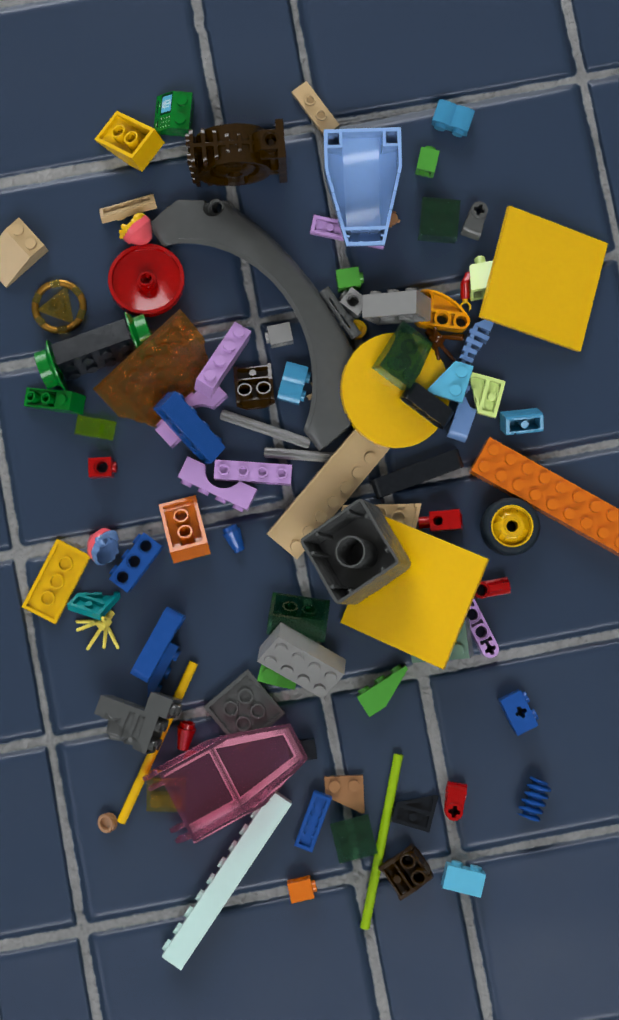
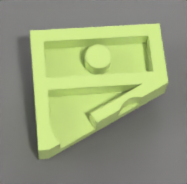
M472 372L470 384L477 414L496 418L506 381Z

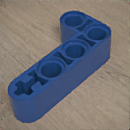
M169 606L166 607L130 672L131 675L146 683L149 682L175 633L183 624L186 615Z

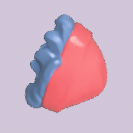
M102 528L89 537L87 553L96 565H105L115 560V555L120 552L117 532L108 528Z

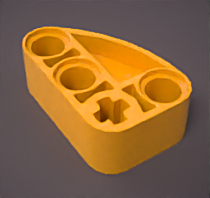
M431 289L420 291L431 298V321L414 322L417 327L423 329L431 328L432 330H434V327H437L439 331L462 333L468 328L470 324L468 314L451 297ZM442 316L446 319L447 323L440 324L437 318ZM463 319L465 326H458L456 320Z

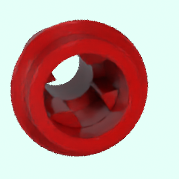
M182 720L180 725H177V749L182 751L189 750L196 732L194 722Z

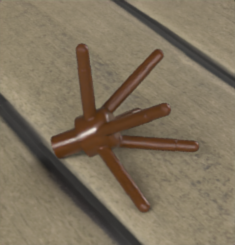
M434 327V330L428 328L425 334L429 337V342L432 343L431 348L435 351L436 359L440 360L438 347H440L454 363L456 359L443 345L444 340L463 341L465 335H441L437 327Z

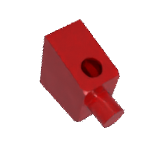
M460 509L430 511L429 516L418 517L419 529L430 528L431 532L463 530L462 511ZM442 518V524L436 525V519Z

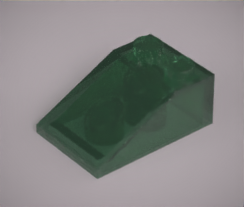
M402 321L372 369L400 390L409 389L420 374L433 343L405 321Z

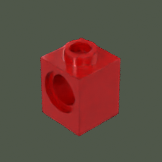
M112 457L88 458V477L91 479L114 478V473H117V462H114ZM107 463V471L100 473V464Z

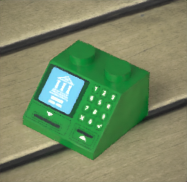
M171 91L157 96L154 129L159 135L185 137V134L189 133V129H192L193 93Z

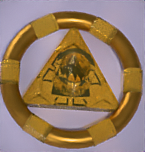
M57 279L43 284L36 291L31 308L35 321L42 329L50 333L62 334L74 330L81 324L86 314L87 304L83 292L77 285L67 280ZM61 286L64 287L38 308L42 295L47 290ZM68 288L76 295L80 304V309L74 321ZM39 312L70 324L59 327L51 326L46 323Z

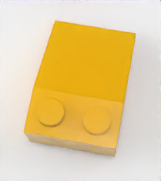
M119 111L114 113L94 139L125 163L143 172L165 143L154 128Z

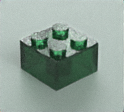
M422 197L418 240L455 244L458 236L461 200Z
M368 814L330 824L340 865L378 855Z

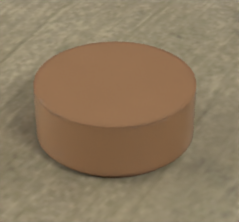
M107 812L99 816L98 827L102 832L110 833L117 828L118 821L113 813Z

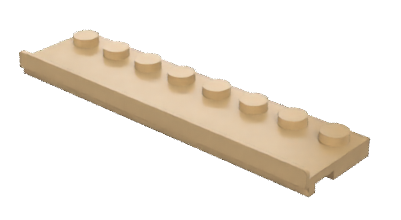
M354 429L266 534L294 558L298 559L305 551L301 544L302 537L324 524L337 513L390 448L372 443Z

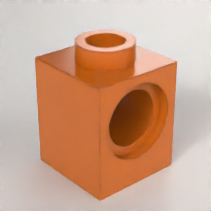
M310 875L287 880L291 904L315 898L314 892H317L315 880H311Z

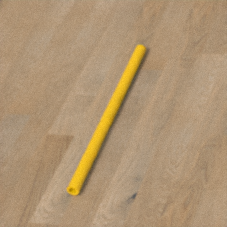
M189 661L174 693V697L183 699L198 666L197 663ZM174 718L167 719L169 721L168 727L165 732H162L160 738L162 743ZM159 750L146 755L117 818L119 823L126 824Z

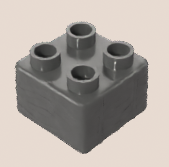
M362 499L356 500L301 539L305 552L315 566L332 599L337 604L356 605L406 572L411 566L410 558L379 507Z

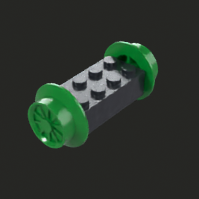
M124 312L126 321L122 319L54 344L46 340L45 349L34 353L38 371L46 388L50 389L60 386L64 391H68L66 379H78L81 375L95 373L98 369L114 366L123 360H131L137 355L145 363L146 354L157 351L145 315L141 314L132 317L127 312Z

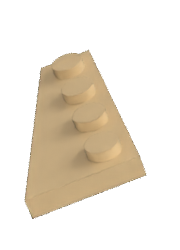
M422 503L376 505L384 516L416 529ZM342 505L341 511L349 505Z

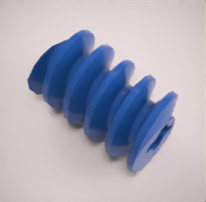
M530 776L529 779L534 783L526 785L531 791H524L528 799L521 798L525 806H518L522 813L517 814L539 822L541 819L536 814H543V810L539 807L546 806L542 799H549L545 792H551L552 789L548 786L547 782Z

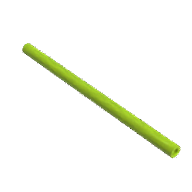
M396 753L393 755L360 928L364 930L370 929L381 873L378 867L383 862L403 755Z

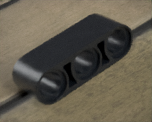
M410 381L400 396L404 403L440 429H444L454 415V411L414 381Z

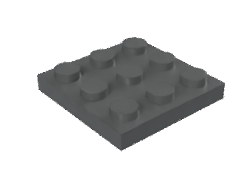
M249 669L204 706L205 710L229 738L266 731L285 714L283 709L261 683L257 681ZM252 742L238 744L236 747L242 751Z

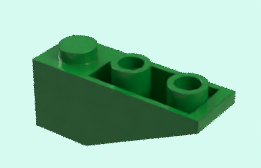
M27 387L24 406L83 415L86 396L73 391Z

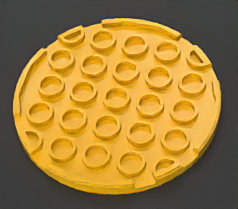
M386 333L367 340L351 354L341 377V402L345 414H347L352 423L351 425L361 436H364L376 445L386 448H405L423 442L438 427L404 403L400 396L410 381L420 384L427 390L446 371L441 358L440 360L436 359L435 351L427 343L412 335ZM435 396L449 407L450 400Z

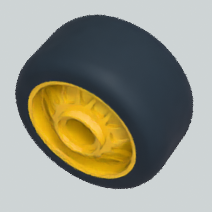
M503 498L494 502L485 510L480 522V532L483 541L492 551L504 556H514L528 551L535 544L540 533V520L535 509L526 501L518 498ZM509 521L515 523L516 528L513 532H510L506 527Z

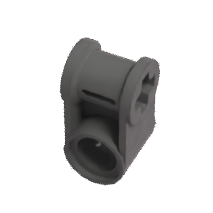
M478 201L472 205L460 235L479 240L488 213V207L484 202ZM477 209L480 210V215L476 214Z

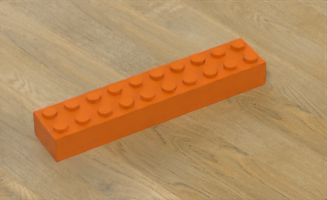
M489 437L486 440L468 473L513 498L526 501L536 511L619 557L618 508Z

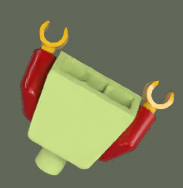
M482 255L474 259L475 264L469 266V272L464 274L460 284V298L462 299L460 306L462 307L463 304H467L469 306L468 312L471 310V304L468 302L469 298L470 301L484 298L493 261L486 262L485 257Z

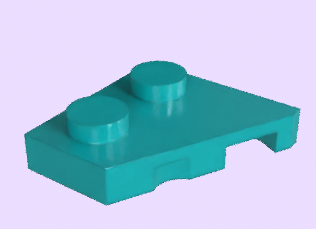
M115 591L113 595H102V592L77 593L69 601L67 608L69 611L101 621V617L105 616L121 598L120 592Z

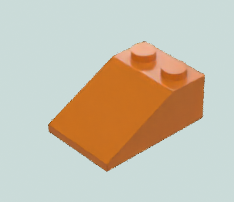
M196 495L159 504L168 547L174 564L211 554Z

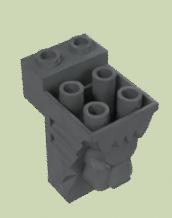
M151 692L146 707L114 695H101L94 714L108 720L107 734L109 739L133 745V749L143 754L155 753L156 750L158 751L162 744V739L160 738L162 732H165L168 727L169 721L167 719L176 718V715L179 716L182 710V704H180L182 699L163 692Z

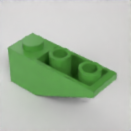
M400 664L390 670L391 674L385 677L383 674L374 680L375 684L371 687L366 685L358 690L359 694L356 697L369 717L387 706L408 670L406 665L402 667Z

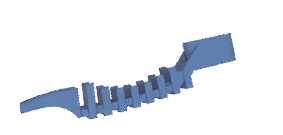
M484 319L475 323L473 328H470L458 362L468 365L473 363V358L483 343L486 344L490 338L487 335L491 332L493 322ZM471 386L467 387L466 393L470 390ZM465 396L462 404H457L447 433V437L463 443L466 442L477 410L470 407Z

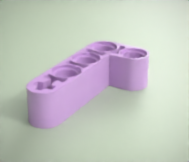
M473 599L470 609L475 610L476 617L470 620L471 636L480 653L487 658H493L498 655L499 646L475 599ZM479 626L485 629V634L482 637L476 635V629ZM486 640L489 646H493L491 654L485 652L487 646L484 642L480 643V641Z

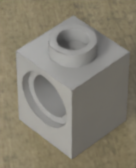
M351 287L349 291L345 290L339 299L346 312L358 319L362 314L363 295ZM354 298L358 301V304L351 306L347 301Z
M290 322L267 326L268 332L264 334L266 343L271 344V349L294 344Z

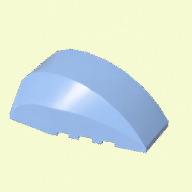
M401 127L324 129V175L346 247L385 246L402 169Z

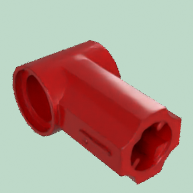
M508 577L481 581L479 585L484 587V594L480 596L476 592L474 598L484 599L511 593Z

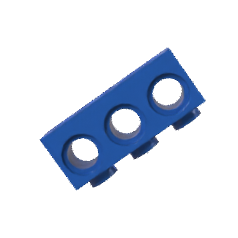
M144 532L142 535L138 534L132 542L134 546L131 550L127 549L121 557L123 559L119 566L115 565L109 573L111 575L109 580L127 593L132 591L164 548V546ZM145 541H150L152 547L149 551L145 552L142 549V544ZM134 556L140 559V564L137 567H133L130 563ZM121 572L128 574V580L124 583L119 580Z

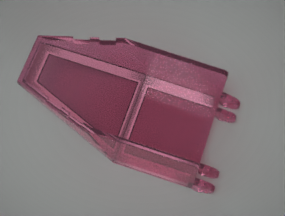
M288 723L208 739L152 769L143 776V780L147 781L156 775L160 776L161 780L151 784L148 787L149 791L164 785L183 822L169 829L170 832H177L185 826L188 832L179 835L175 842L181 843L192 839L194 844L266 805L276 791H279L289 777H292L308 757L291 724Z

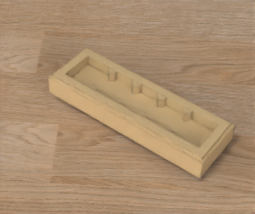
M307 81L291 91L293 97L323 136L324 129H338L340 127V124Z
M154 194L101 208L99 211L101 221L104 224L115 220L121 221L136 213H144L156 209L157 205Z

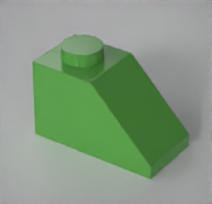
M261 664L257 681L295 690L296 683Z

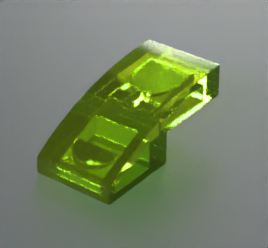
M78 415L74 434L113 441L116 422Z

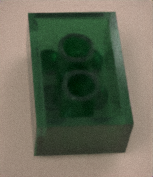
M273 592L266 634H271L279 623L282 622L315 642H325L330 600Z

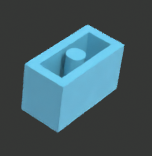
M457 860L446 861L441 886L443 889L481 898L486 873L482 870V867L471 864L470 867H467Z

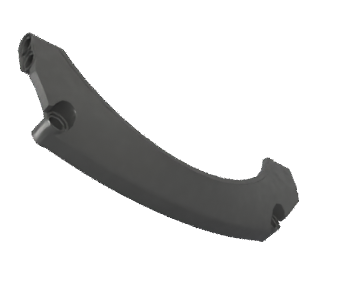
M213 199L207 203L204 200H177L168 206L151 222L152 233L163 247L176 244H200L230 252L244 259L267 276L283 293L293 308L308 344L313 378L311 405L304 432L318 451H322L346 432L347 428L352 424L342 406L340 383L344 367L350 359L353 349L333 312L314 284L292 257L266 231L227 201ZM221 204L222 210L218 213L217 206Z

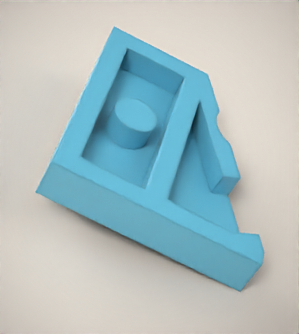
M455 361L427 390L434 396L462 404L474 366Z

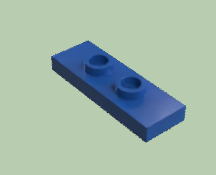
M314 790L294 846L313 852L332 796Z

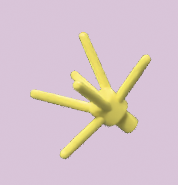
M112 610L105 616H102L101 621L97 619L75 621L76 623L86 624L77 628V632L95 625L98 627V630L86 647L87 651L90 650L101 631H104L103 649L106 648L108 633L116 649H120L110 628L112 624L111 619L115 615Z

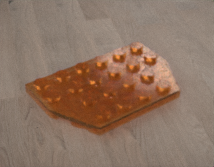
M179 309L97 384L93 390L119 417H126L136 422L156 427L162 418L153 408L168 392L176 391L186 398L191 392L195 391L196 378L208 362V355L205 352L204 346L205 339L183 311Z

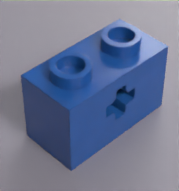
M517 689L497 699L517 736L539 726L536 721L539 719L534 709H530L528 705L530 700L525 691L522 692ZM517 707L524 709L523 711H521V716L516 714V712L518 711Z

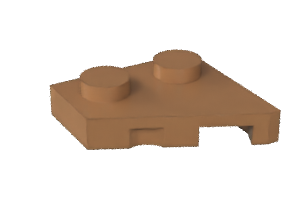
M363 774L324 776L325 794L332 796V800L360 813H365Z

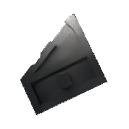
M438 795L396 802L391 822L429 833Z

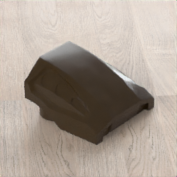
M271 363L261 366L233 367L237 407L245 410L262 409L275 403Z
M412 843L378 867L395 889L400 901L416 892L434 877L428 862Z

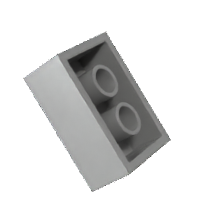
M406 288L405 291L390 289L388 293L371 291L370 294L363 295L362 318L376 325L431 321V298L424 295L423 292H419L417 288Z

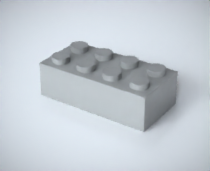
M280 622L260 646L257 662L323 699L345 675L346 659Z

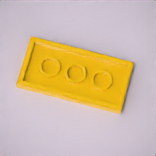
M56 539L22 608L53 624H57L91 559L88 554Z

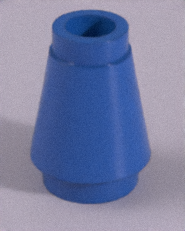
M236 523L222 529L224 533L222 535L234 553L245 549L240 527Z

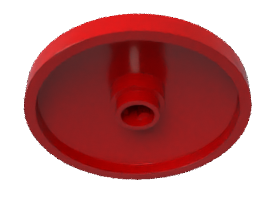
M156 244L134 245L121 252L113 261L108 274V286L112 298L121 309L135 316L144 314L145 317H152L167 312L179 301L185 286V276L179 259L170 250Z

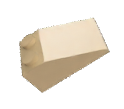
M19 217L0 235V282L6 288L49 251Z

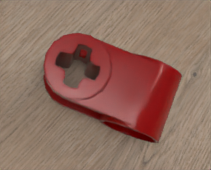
M447 781L444 813L452 821L459 820L463 815L467 784ZM453 806L458 810V813H454V816L449 812V809H452Z

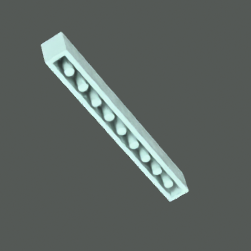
M272 789L271 792L266 791L261 799L263 804L260 808L256 807L250 815L252 818L249 825L246 823L243 825L239 832L240 838L238 841L234 840L228 848L230 853L226 858L224 856L221 858L217 865L219 867L216 874L211 873L206 881L208 886L205 890L201 889L195 897V900H197L194 907L189 906L184 914L186 919L182 924L180 922L173 930L174 937L172 940L167 939L163 945L162 950L164 952L162 958L178 969L182 970L292 805L291 800L275 789Z

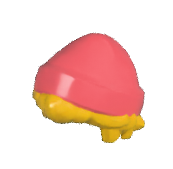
M143 213L134 214L131 222L127 225L122 224V230H119V238L124 239L128 244L144 245L152 239L151 220Z

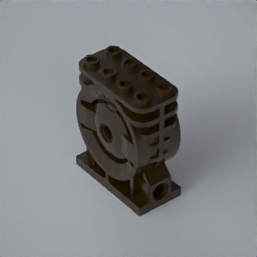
M275 119L276 129L267 130L253 124L231 123L207 129L201 128V132L194 136L193 129H189V133L185 134V139L189 152L187 153V163L191 171L193 184L196 183L197 187H201L202 181L207 183L208 186H241L262 181L275 174H279L280 183H286L287 165L283 119Z

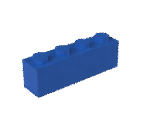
M176 391L168 392L154 406V411L203 464L212 463L226 448L222 443V439L210 430L207 422L199 418L197 411L184 401L185 398L181 393Z

